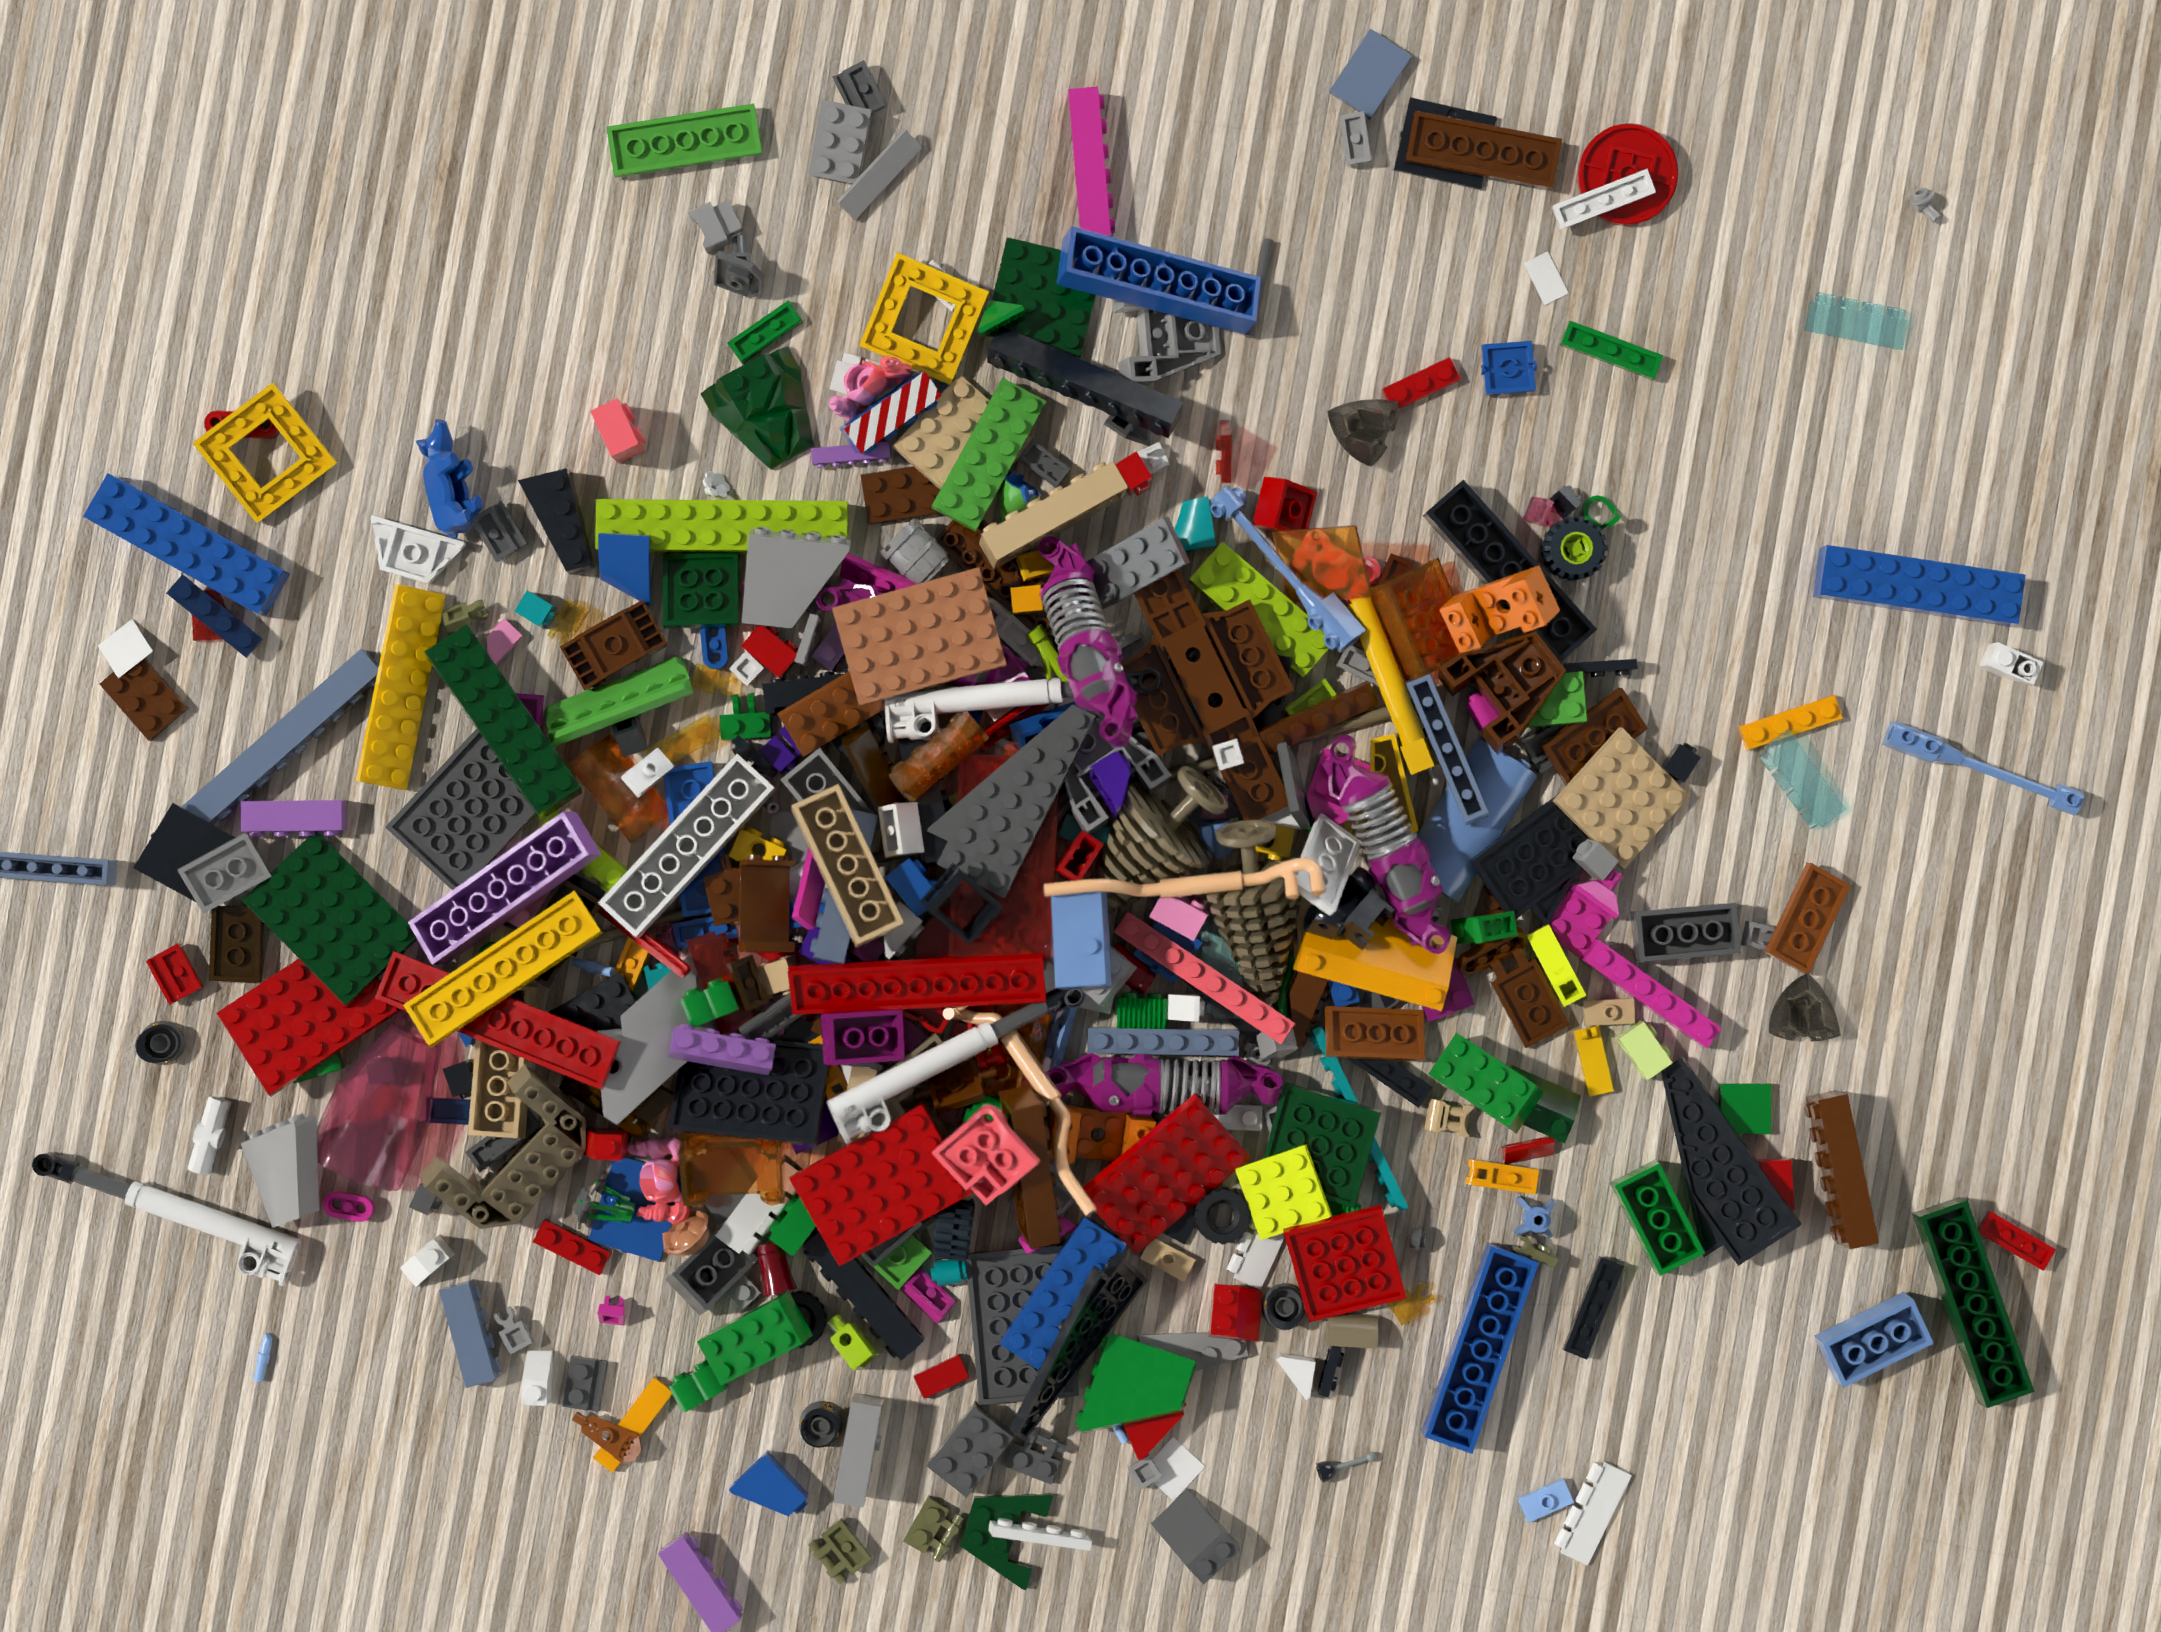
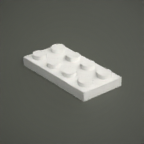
M1322 813L1314 821L1300 858H1310L1321 867L1325 888L1323 896L1316 897L1311 892L1310 874L1308 871H1298L1295 874L1299 894L1330 916L1336 911L1359 849L1360 840Z

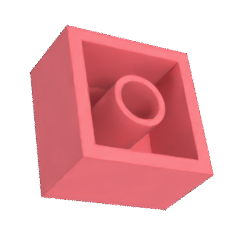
M617 398L590 410L610 456L616 462H623L645 451L643 444L647 442L641 429H638L637 425L634 426L633 421L636 418L627 403L623 404Z

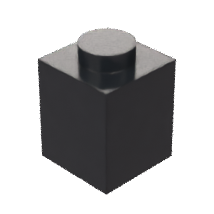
M1687 743L1683 745L1675 744L1661 767L1674 780L1684 783L1701 757L1696 754L1697 749Z
M471 1059L443 1069L452 1097L460 1095L462 1100L471 1096L474 1068Z

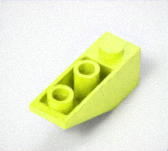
M1547 924L1528 934V940L1563 1006L1565 1007L1586 996L1550 925Z

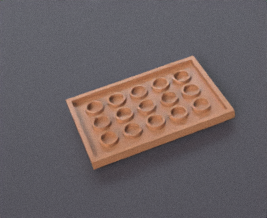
M979 567L832 608L859 706L1006 666Z

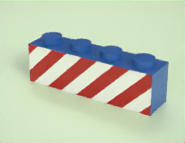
M919 371L839 429L856 453L861 454L864 452L866 455L877 448L876 443L882 438L888 440L898 432L896 428L904 423L907 426L918 418L917 413L923 409L928 411L938 404L936 400L941 397V394L927 373Z

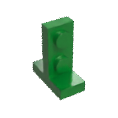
M1514 911L1451 919L1453 936L1457 937L1456 944L1482 943L1518 936Z

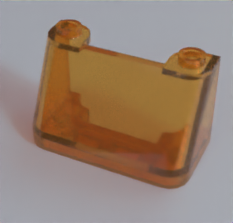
M683 1133L678 1152L683 1206L701 1207L709 1201L711 1195L760 1194L761 1201L767 1205H777L785 1202L784 1143Z

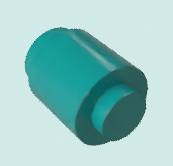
M942 1260L935 1261V1267H930L932 1282H937L938 1287L962 1283V1280H968L966 1262Z

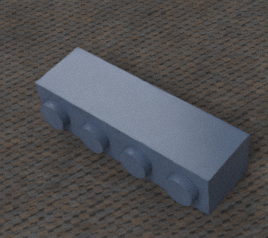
M469 1280L444 1287L439 1292L465 1387L469 1388L496 1380L500 1376L501 1364L499 1358L494 1357L492 1349L495 1347L494 1338L491 1333H488L486 1328L488 1317L485 1309H481L480 1306L481 1291L479 1286L474 1284V1280Z

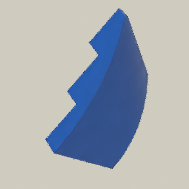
M598 533L601 580L638 601L643 600L646 605L651 606L650 535Z

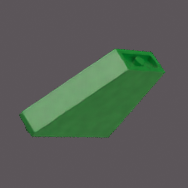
M1110 1332L1108 1338L1103 1337L1099 1349L1103 1353L1100 1362L1096 1361L1093 1366L1091 1376H1094L1092 1386H1087L1083 1400L1087 1402L1084 1411L1079 1410L1075 1424L1079 1425L1077 1429L1079 1432L1089 1433L1182 1412L1197 1365L1195 1360Z

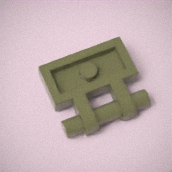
M927 1496L903 1542L924 1554L929 1545L934 1547L936 1550L932 1555V1559L940 1562L944 1554L947 1555L951 1549L949 1545L954 1536L960 1533L962 1529L961 1524L965 1517L956 1513L953 1520L948 1519L946 1515L950 1508ZM940 1526H943L947 1530L940 1540L934 1536Z
M842 1518L821 1534L822 1538L826 1541L824 1545L821 1546L816 1539L808 1544L814 1552L812 1554L814 1558L822 1562L827 1569L826 1573L830 1578L834 1577L838 1584L847 1579L842 1573L845 1567L853 1575L872 1560L871 1554ZM830 1550H833L840 1559L836 1564L827 1554Z

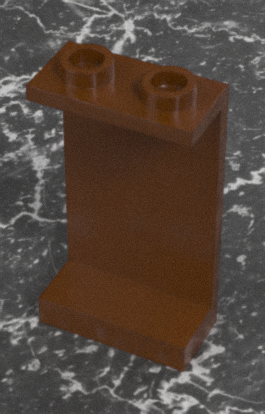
M748 855V859L740 861L738 952H795V942H789L790 867L796 866V861H787V856H772V860H763V855Z

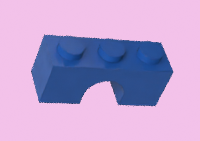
M1075 701L1009 724L1014 747L1019 751L1070 706H1077Z

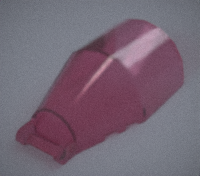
M398 1008L399 1012L395 1014L391 1025L338 1080L316 1128L319 1164L356 1182L387 1191L400 1190L430 1126L432 1099L435 1094V1076L437 1074L440 1043L431 1048L426 1043L422 1034L402 1025L404 1019L412 1023L414 1022L408 1012Z

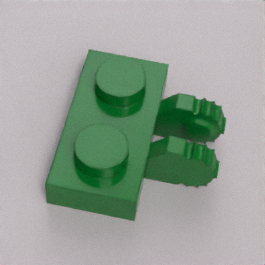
M748 693L749 713L740 714L741 701L739 694H733L734 714L719 715L721 740H734L737 735L743 739L772 737L771 716L767 715L766 712L756 713L754 693Z

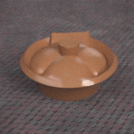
M692 1211L689 1213L687 1220L679 1224H673L668 1232L662 1234L664 1252L682 1257L698 1252L706 1244L710 1235L707 1227V1214L703 1211Z

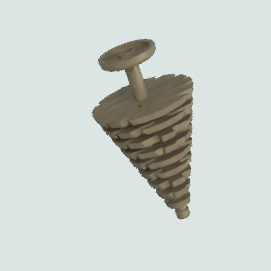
M1188 766L1182 767L1178 772V780L1188 795L1175 809L1162 799L1160 801L1156 794L1153 793L1149 796L1143 787L1137 786L1135 788L1134 785L1130 786L1125 795V801L1119 814L1120 817L1115 818L1113 823L1114 830L1111 829L1107 844L1105 845L1104 843L1101 856L1096 861V871H1092L1089 879H1113L1135 884L1160 883V879L1183 877L1186 874L1193 873L1198 867L1202 868L1210 864L1212 860L1210 851L1186 818L1199 805L1212 813H1223L1228 808L1224 796L1205 776ZM1107 892L1108 915L1116 912L1115 909L1127 907L1126 901L1135 903L1141 900L1142 897Z
M1244 820L1224 825L1216 830V840L1221 845L1241 849L1242 864L1229 866L1224 873L1241 871L1242 874L1257 873L1279 864L1280 861H1268L1264 866V861L1257 862L1256 846L1267 843L1276 836V825L1266 820ZM1220 869L1213 871L1209 874L1220 873ZM1282 876L1263 885L1243 887V890L1200 894L1204 898L1207 909L1209 907L1211 909L1215 924L1220 935L1225 938L1224 943L1231 952L1234 963L1240 962L1237 968L1240 975H1243L1245 978L1244 983L1247 989L1252 990L1251 994L1275 1010L1273 1003L1279 1000L1280 990L1278 988L1282 986L1284 978L1282 974L1285 972L1287 962L1283 961L1289 956L1293 930L1297 923L1296 916L1300 909V905L1296 904L1301 901L1302 896L1298 894L1299 897L1294 900L1287 898L1285 879Z

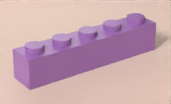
M877 442V448L866 455L864 452L861 454L856 453L851 445L811 448L812 464L816 468H824L829 464H832V467L841 466V463L856 465L857 462L871 464L872 461L876 460L879 463L888 462V459H891L890 443Z

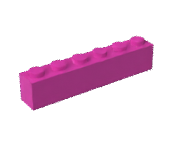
M1098 87L1068 89L1079 226L1081 229L1111 237V233H1115L1114 218H1109V208H1113L1112 193H1107V184L1111 183L1110 168H1105L1104 159H1109L1108 143L1103 144L1102 134H1107L1106 119H1101L1100 110L1105 109L1104 94H1099Z
M1595 939L1582 959H1579L1700 1047L1708 1048L1722 1029L1600 940Z

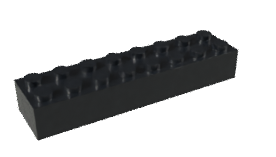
M1464 479L1423 515L1426 521L1483 585L1539 566V563ZM1540 566L1560 611L1545 626L1527 631L1526 633L1537 632L1551 652L1561 662L1590 637L1597 628ZM1501 599L1500 604L1506 610H1510L1509 602Z

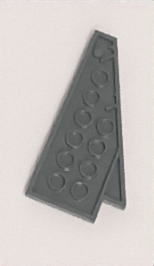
M1075 705L1070 706L933 823L927 831L948 841L937 864L948 869L954 863L981 887L1006 898L1096 716Z

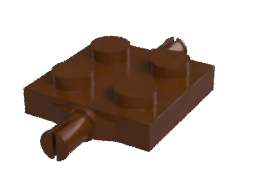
M724 854L726 864L724 863L723 855L718 856L722 871L715 875L703 877L714 926L735 925L739 939V869L732 868L729 854Z
M972 1056L929 1078L927 1088L913 1092V1096L916 1102L931 1098L935 1111L939 1115L986 1100L983 1091L984 1080L997 1077V1070L993 1066L980 1071L975 1056Z

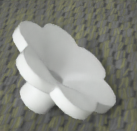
M708 471L705 474L703 485L706 487L704 489L706 495L725 499L730 491V486L725 482L722 474H715L712 471Z

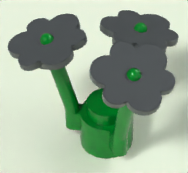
M605 1170L600 1179L594 1182L595 1187L590 1195L592 1196L595 1191L600 1193L603 1189L620 1199V1201L615 1200L612 1207L591 1202L589 1191H587V1188H582L580 1195L577 1197L575 1214L578 1217V1229L582 1228V1223H587V1219L619 1223L623 1221L630 1223L635 1203L629 1202V1196L622 1195L605 1185L607 1182L603 1178L606 1173ZM591 1207L611 1212V1215L588 1213V1209Z

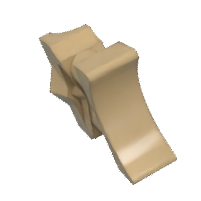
M1429 1098L1424 1129L1435 1132L1442 1130L1455 1131L1459 1136L1469 1137L1464 1123L1467 1114L1474 1109V1106L1462 1104V1107L1451 1106L1442 1100ZM1448 1115L1460 1117L1459 1122L1447 1120Z

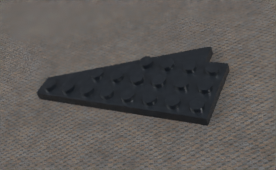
M1682 1056L1663 1069L1661 1075L1698 1240L1705 1252L1703 1257L1724 1245L1739 1266L1801 1226L1802 1223Z

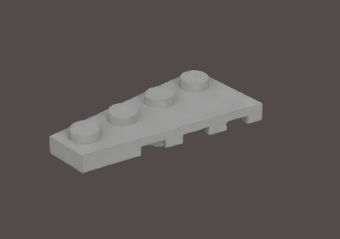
M1209 1332L1138 1334L1140 1343L1195 1360L1197 1362L1195 1371L1249 1356L1245 1341L1208 1337Z

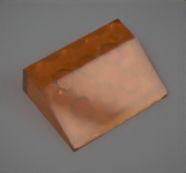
M1439 558L1430 560L1367 589L1405 681L1426 676L1460 654L1439 610L1454 596Z

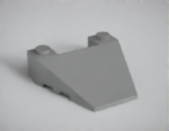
M1112 299L1113 313H1136L1140 356L1127 357L1118 362L1120 376L1146 386L1221 354L1218 327Z
M1089 710L1087 712L1095 715L1096 719L1064 781V786L1073 818L1082 830L1092 835L1108 824L1109 817L1097 802L1102 796L1090 778V765L1117 750L1120 756L1123 754L1126 756L1131 765L1129 779L1136 776L1149 796L1169 783L1171 774L1155 753L1146 749L1132 736L1124 747L1117 748L1112 746L1100 734V726L1105 716ZM1118 729L1114 731L1112 736L1117 734Z

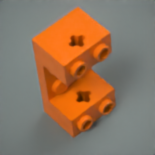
M1540 565L1456 594L1439 609L1459 653L1480 648L1492 636L1518 627H1522L1523 632L1545 626L1560 611ZM1501 599L1509 602L1510 610L1502 608L1500 605Z
M1064 1104L1071 1118L1066 1146L1067 1161L1074 1164L1075 1157L1115 1161L1152 1130L1156 1122L1152 1116L1136 1117L1133 1113L1099 1112L1095 1107ZM1050 1107L1047 1127L1050 1140L1046 1142L1047 1149L1051 1150L1053 1161L1055 1162L1054 1140L1058 1118ZM1100 1127L1104 1129V1135L1101 1139L1094 1140L1091 1138V1132L1094 1128Z

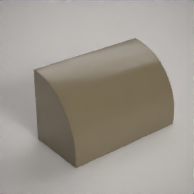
M1345 1313L1326 1318V1345L1377 1349V1315Z

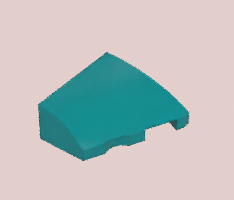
M1208 496L1188 500L1182 504L1175 531L1185 553L1192 550L1216 547Z

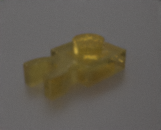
M566 598L554 618L559 624L552 628L547 636L553 639L557 632H561L563 637L559 643L561 645L567 643L570 630L577 633L589 611Z
M697 663L691 685L693 689L715 695L716 689H719L724 695L732 697L733 692L727 691L725 685L728 682L736 684L738 679L733 677L721 678L722 671Z
M1424 1282L1417 1286L1413 1294L1408 1289L1405 1290L1406 1299L1387 1303L1401 1325L1422 1312L1419 1305L1430 1303L1435 1299L1432 1293L1428 1297L1421 1296V1291L1427 1288Z

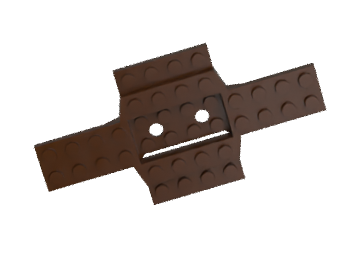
M1179 570L1134 593L1154 638L1136 655L1121 661L1124 673L1141 672L1144 669L1151 668L1156 670L1162 679L1163 686L1158 694L1153 696L1137 694L1134 706L1156 755L1160 756L1179 746L1206 743L1216 762L1212 746L1237 739L1244 763L1220 770L1243 820H1260L1288 806L1285 787L1258 734L1253 719L1271 701L1294 691V688L1251 600L1249 599L1229 610L1201 614ZM1204 627H1206L1245 708L1242 707ZM1161 646L1166 648L1204 726L1203 731L1199 727ZM1194 647L1200 651V659L1198 661L1190 662L1187 660L1185 654L1189 648ZM1155 677L1146 678L1144 686L1153 687L1157 683V679ZM1212 693L1220 694L1223 700L1221 706L1217 708L1211 707L1208 704L1209 695Z

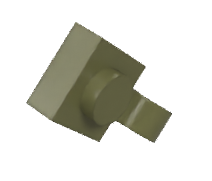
M477 600L468 606L466 602L443 610L444 624L448 633L459 630L465 625H471V619L478 621L487 620L490 617L488 609L479 611L485 608L483 600Z
M1518 1234L1517 1237L1524 1241V1245L1520 1248L1512 1246V1249L1517 1254L1527 1255L1535 1261L1555 1268L1558 1258L1553 1254L1552 1248L1542 1243H1539L1538 1246L1531 1244L1530 1239L1526 1235Z

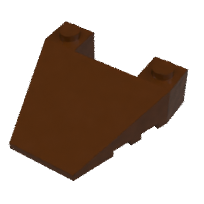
M1537 632L1505 640L1504 643L1484 646L1482 649L1469 653L1468 651L1460 653L1439 667L1438 679L1452 697L1472 683L1499 716L1484 726L1482 734L1498 755L1520 739L1566 673V669Z

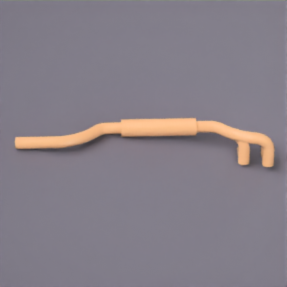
M1297 858L1276 864L1257 873L1242 874L1241 871L1168 878L1160 879V883L1135 884L1113 879H1087L1044 884L1045 897L1086 892H1114L1135 897L1161 895V898L1239 891L1243 890V887L1263 885L1282 876L1285 879L1286 897L1294 900L1299 897L1295 872L1303 870L1308 871L1310 874L1311 892L1316 897L1323 896L1325 888L1323 873L1318 863L1310 858Z
M968 1006L943 1007L945 1008L943 1016L947 1020L960 1019L968 1023L980 1025L986 1021L992 1024L1003 1018L1000 1014L994 1012L983 1013L966 1009ZM1014 1030L1002 1036L1001 1042L1045 1106H1050L1057 1116L1058 1125L1054 1140L1055 1165L1062 1182L1085 1216H1089L1097 1209L1074 1177L1067 1161L1066 1146L1071 1125L1070 1114L1060 1099L1062 1095L1018 1031Z

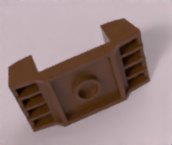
M641 600L582 632L572 640L561 645L560 648L583 689L590 690L606 682L605 679L646 655H654L667 647V642L646 604Z

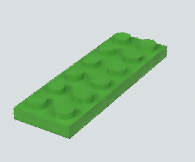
M754 103L606 126L615 178L763 155Z
M1002 377L931 508L976 532L1043 410L1046 401Z

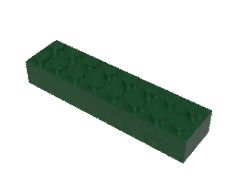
M468 625L463 626L424 651L430 664L540 821L583 793L575 777Z
M1957 1197L1912 1213L1977 1402L1985 1408H1990L2035 1392L1968 1200Z

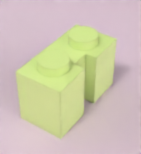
M1639 1020L1616 1036L1615 1039L1630 1057L1643 1079L1649 1080L1672 1064L1669 1058L1672 1054L1664 1043H1658L1655 1038L1657 1032L1649 1022L1645 1024L1644 1021Z

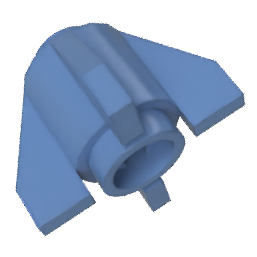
M1231 817L1226 820L1199 821L1200 839L1210 853L1215 855V858L1229 857L1234 848L1221 845L1216 840V830L1224 825L1238 822V817Z
M1520 1196L1517 1197V1202L1524 1209L1522 1213L1523 1223L1513 1232L1517 1236L1529 1230L1535 1233L1544 1232L1548 1238H1551L1553 1234L1548 1229L1551 1223L1549 1213L1556 1203L1550 1199L1542 1207L1539 1205L1529 1206ZM1536 1216H1539L1540 1221L1538 1223L1534 1222Z

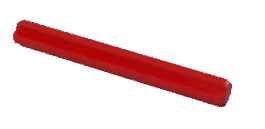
M602 906L598 911L600 915L678 976L684 978L690 973L691 968L689 964L648 932H645L639 939L636 938Z

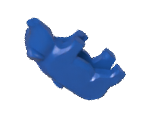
M435 419L434 428L426 439L417 440L416 443L421 454L426 456L423 478L435 525L443 534H448L450 538L455 539L458 537V534L466 533L470 529L474 518L479 514L483 505L481 497L478 495L473 499H469V489L464 479L473 471L471 461L469 459L462 460L461 462L458 460L457 454L452 452L453 439L447 422Z

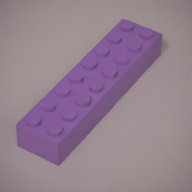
M562 812L411 919L408 924L431 964H447L601 856V853L577 812Z

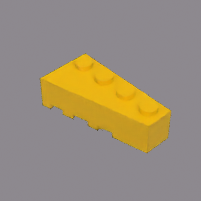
M1396 733L1370 739V771L1388 775L1390 783H1392L1390 789L1395 790L1392 796L1381 801V803L1395 797L1399 798L1397 804L1385 811L1402 806V812L1395 815V817L1403 814L1407 815V819L1402 823H1411L1409 831L1418 832V824Z

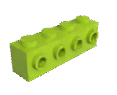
M556 810L542 826L561 814L562 811ZM593 839L601 856L586 865L581 871L589 878L596 877L601 882L599 884L600 888L608 893L629 869Z

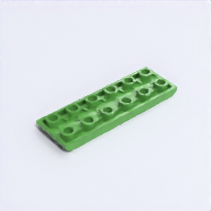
M673 657L548 705L544 710V716L551 745L555 747L693 694L684 658Z

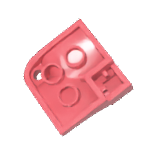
M993 1105L981 1107L932 1152L965 1190L970 1188L985 1205L989 1204L1000 1193H1004L1040 1161L1010 1128L1006 1116ZM986 1114H991L994 1120H989Z

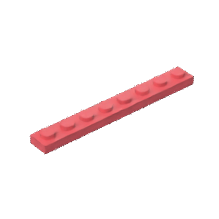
M1130 912L1126 913L1115 929L1114 933L1280 1045H1282L1294 1027V1022Z

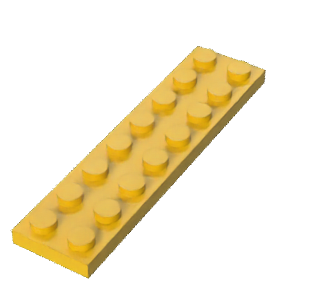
M395 584L356 777L358 782L407 791L432 667L424 651L434 646L437 642L445 594Z
M573 891L405 1003L404 1007L428 1046L432 1048L601 935L602 931L578 894Z

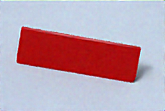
M1050 704L1016 707L975 736L974 740L984 751L1011 732L1009 724L1034 716Z

